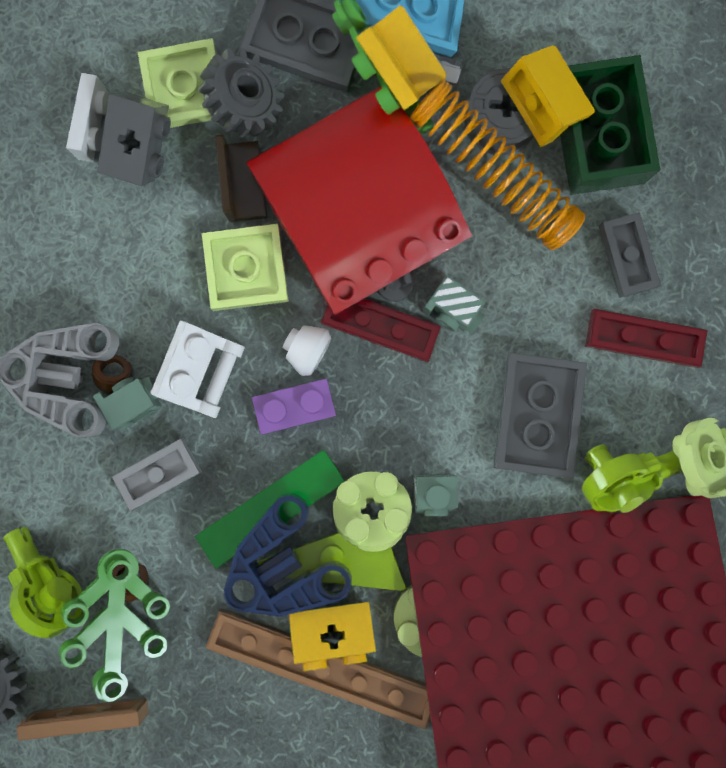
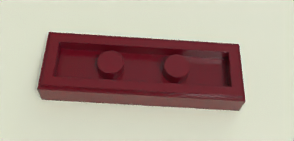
M367 299L358 301L336 315L327 305L321 320V325L426 363L429 362L441 326Z
M593 309L591 310L585 347L701 368L708 330Z

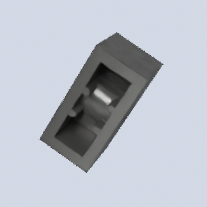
M128 92L109 93L97 173L138 186H144L155 181V178L160 176L164 164V158L160 153L162 142L167 138L171 126L170 117L167 116L169 105Z

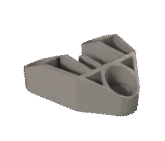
M99 323L38 332L0 358V381L26 412L73 436L97 437L102 433L106 425V418L97 403L83 401L81 398L46 393L48 386L78 390V384L83 381V376L80 375V367L52 363V357L57 356L84 361L110 360L114 357L119 347L118 334L114 328ZM103 331L107 337V343L102 351L96 352L95 342L97 336ZM22 359L26 365V372L22 379L16 381L11 376L10 368L16 360ZM89 409L94 416V422L90 429L85 431L83 428L84 412Z

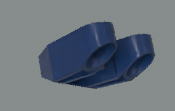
M294 493L281 496L238 545L224 587V598L231 608L242 612L282 617L334 603L348 595L352 585V575L350 570L339 561H328L311 571L307 570L275 590L274 584L302 567L299 556L289 546L261 565L256 560L281 544L289 535L299 530L305 524L309 516V507L301 496ZM292 501L300 507L301 517L298 522L287 524L280 518L279 508L282 503ZM337 571L343 575L345 586L341 591L331 592L323 586L322 577L326 572ZM247 580L253 585L255 592L251 600L241 601L235 597L233 586L236 581Z

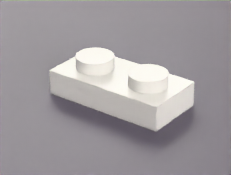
M81 73L66 148L78 160L93 162L95 151L98 152L101 149L103 132L100 126L102 116L106 115L109 92L97 75Z

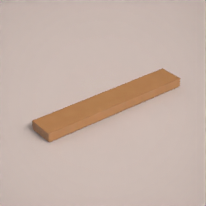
M224 609L219 610L205 647L206 649L425 730L427 729L431 717L425 683L368 662L343 665L342 657L326 659L327 668L303 671L302 663L294 664L291 634Z

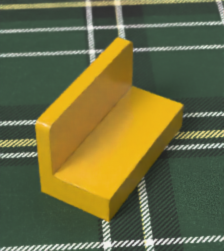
M398 6L377 24L367 28L356 37L404 110L447 76L446 71L403 6Z
M554 45L522 56L501 80V83L540 147L552 143L570 125L590 117L595 112L559 50Z

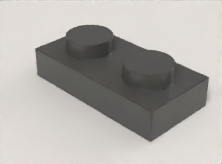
M640 212L602 222L599 225L619 298L660 287L661 283Z

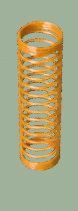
M446 78L442 79L410 115V119L413 120V123H416L418 128H421L447 101L455 96L446 112L428 133V137H431L455 111L465 105L449 130L437 142V146H440L464 120L474 114L467 128L449 147L446 154H450L467 134L484 122L473 142L457 157L456 163L461 162L480 139L494 131L486 146L466 166L465 172L470 171L491 146L503 140L497 153L476 173L474 181L480 179L502 153L512 148L507 161L486 180L483 189L489 188L499 178L509 163L521 157L518 167L496 187L492 193V198L500 195L513 181L518 172L530 165L527 176L506 194L501 201V206H505L512 201L525 186L529 178L539 174L537 183L514 203L510 209V214L518 212L530 200L540 185L548 183L546 192L537 197L522 212L519 217V223L529 219L542 205L548 194L556 191L557 197L555 200L547 204L534 216L528 225V231L537 228L550 215L557 203L565 199V207L552 215L536 234V239L543 238L542 244L548 250H556L563 246L580 229L585 220V213L577 205H569L570 199L568 196L560 197L561 190L559 188L551 189L552 182L551 180H542V171L533 172L534 164L532 162L524 164V154H516L514 156L516 147L515 145L505 147V136L495 139L497 134L496 127L485 131L488 124L487 118L480 119L475 123L478 117V109L471 110L465 114L469 106L468 100L462 101L455 106L459 98V91H455L447 96L452 89V84H449ZM538 202V204L526 215V213ZM549 208V210L544 214V216L536 224H534V222ZM559 215V217L552 223V225L543 234H541L544 228ZM567 225V227L559 235H557L559 231Z

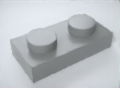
M183 438L117 473L112 478L129 510L132 511L202 473Z

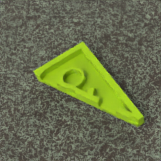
M338 532L293 548V551L299 556L302 567L285 577L295 579L307 570L311 571L325 562L339 561L350 570L353 586L396 591L406 589L391 547L376 552L364 551L359 549L358 546L351 544L348 540L343 539ZM273 556L258 561L259 565H261L268 559L272 558ZM329 571L322 577V582L345 585V579L340 572Z

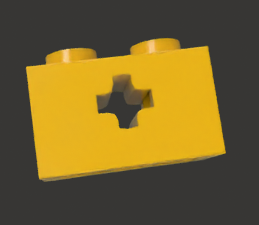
M369 602L301 611L288 615L294 664L302 663L303 671L327 668L326 659L342 657L343 665L367 662L366 653L376 652ZM327 626H333L334 632H342V640L336 642V649H330V645L327 642L321 643L320 635L327 633Z

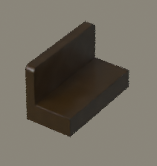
M223 134L215 135L223 213L229 222L266 219L265 196L246 164L247 161L260 154L258 141L227 144Z

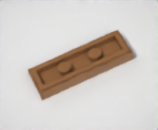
M139 698L33 711L17 726L18 741L140 726L149 714L148 700Z

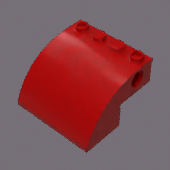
M381 86L246 162L281 227L291 239L323 299L334 315L472 237L445 176L411 119L402 107L388 115L379 104L376 93L382 89Z

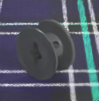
M511 68L496 69L482 76L472 88L469 106L465 114L471 110L478 109V117L475 123L480 119L487 118L488 124L485 131L496 127L497 134L495 139L505 136V147L515 145L516 153L525 148L534 135L501 83L502 78ZM500 109H505L506 116L509 117H503L502 110ZM474 114L465 120V129L471 122ZM484 122L468 134L472 142L480 132ZM494 131L485 135L475 145L482 150L489 142ZM503 140L491 146L486 153L495 155ZM512 148L505 151L500 156L510 155L512 152Z

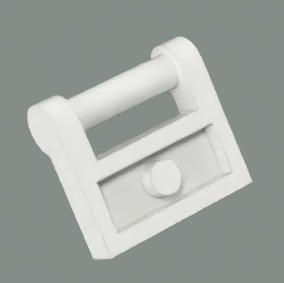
M180 321L150 394L217 418L221 408L217 405L236 358H241L245 347L192 324ZM217 348L223 352L204 399L195 398L214 350Z

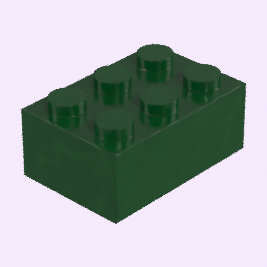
M641 55L568 65L595 110L590 117L570 125L560 134L570 195L645 184L661 169Z

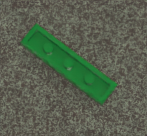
M324 449L194 537L216 569L234 557L238 545L281 496L288 493L297 494L307 502L309 507L336 489L341 483L345 482V479ZM292 501L282 503L279 508V516L284 522L301 512L300 507Z

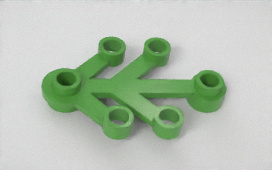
M335 0L334 6L336 11L332 14V17L345 36L350 33L359 52L352 58L353 64L365 80L376 74L382 87L376 93V98L383 110L389 115L402 106L356 39L357 36L366 30L364 27L369 24L356 0ZM419 100L404 110L409 118L420 104ZM431 118L421 128H418L416 123H413L420 135L434 127Z
M114 549L104 554L97 565L98 577L78 597L67 601L61 608V617L64 623L71 628L80 627L85 624L89 617L88 608L108 591L107 605L73 639L63 642L58 652L64 666L68 668L78 667L86 659V649L105 631L104 664L95 673L92 680L95 694L103 702L117 701L127 690V678L121 670L123 627L140 642L142 650L148 657L157 658L167 649V640L162 633L157 630H151L125 605V590L127 589L143 602V609L151 619L158 620L165 617L170 609V604L166 597L159 592H154L137 576L139 570L138 561L126 549ZM117 565H125V571L121 575H112V571ZM155 601H162L160 609L150 611V607ZM73 608L82 609L80 616L77 618H67L69 611ZM160 639L157 647L148 649V645L152 640ZM70 649H80L78 655L74 658L65 657ZM110 683H118V686L112 691H105Z

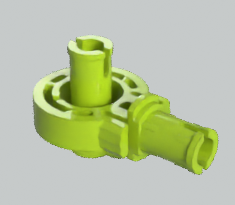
M598 445L589 450L584 458L594 472L583 483L582 493L596 511L630 512L642 502L648 500L653 492L661 487L663 479L683 473L679 457L672 450L656 457L653 453L649 452L638 455L625 454L613 458L606 445Z
M22 527V533L19 528L12 530L3 538L17 567L8 575L14 589L9 600L11 615L16 624L32 636L39 638L59 636L70 628L61 617L62 606L67 601L78 597L83 591L72 575L58 568L54 558L39 554L28 527ZM73 608L69 611L67 618H77L80 616L82 609Z

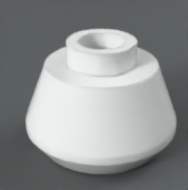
M303 325L300 331L293 328L282 347L288 351L286 359L301 376L312 375L330 344L331 336L326 328Z

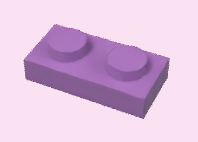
M327 378L252 397L261 435L336 416Z

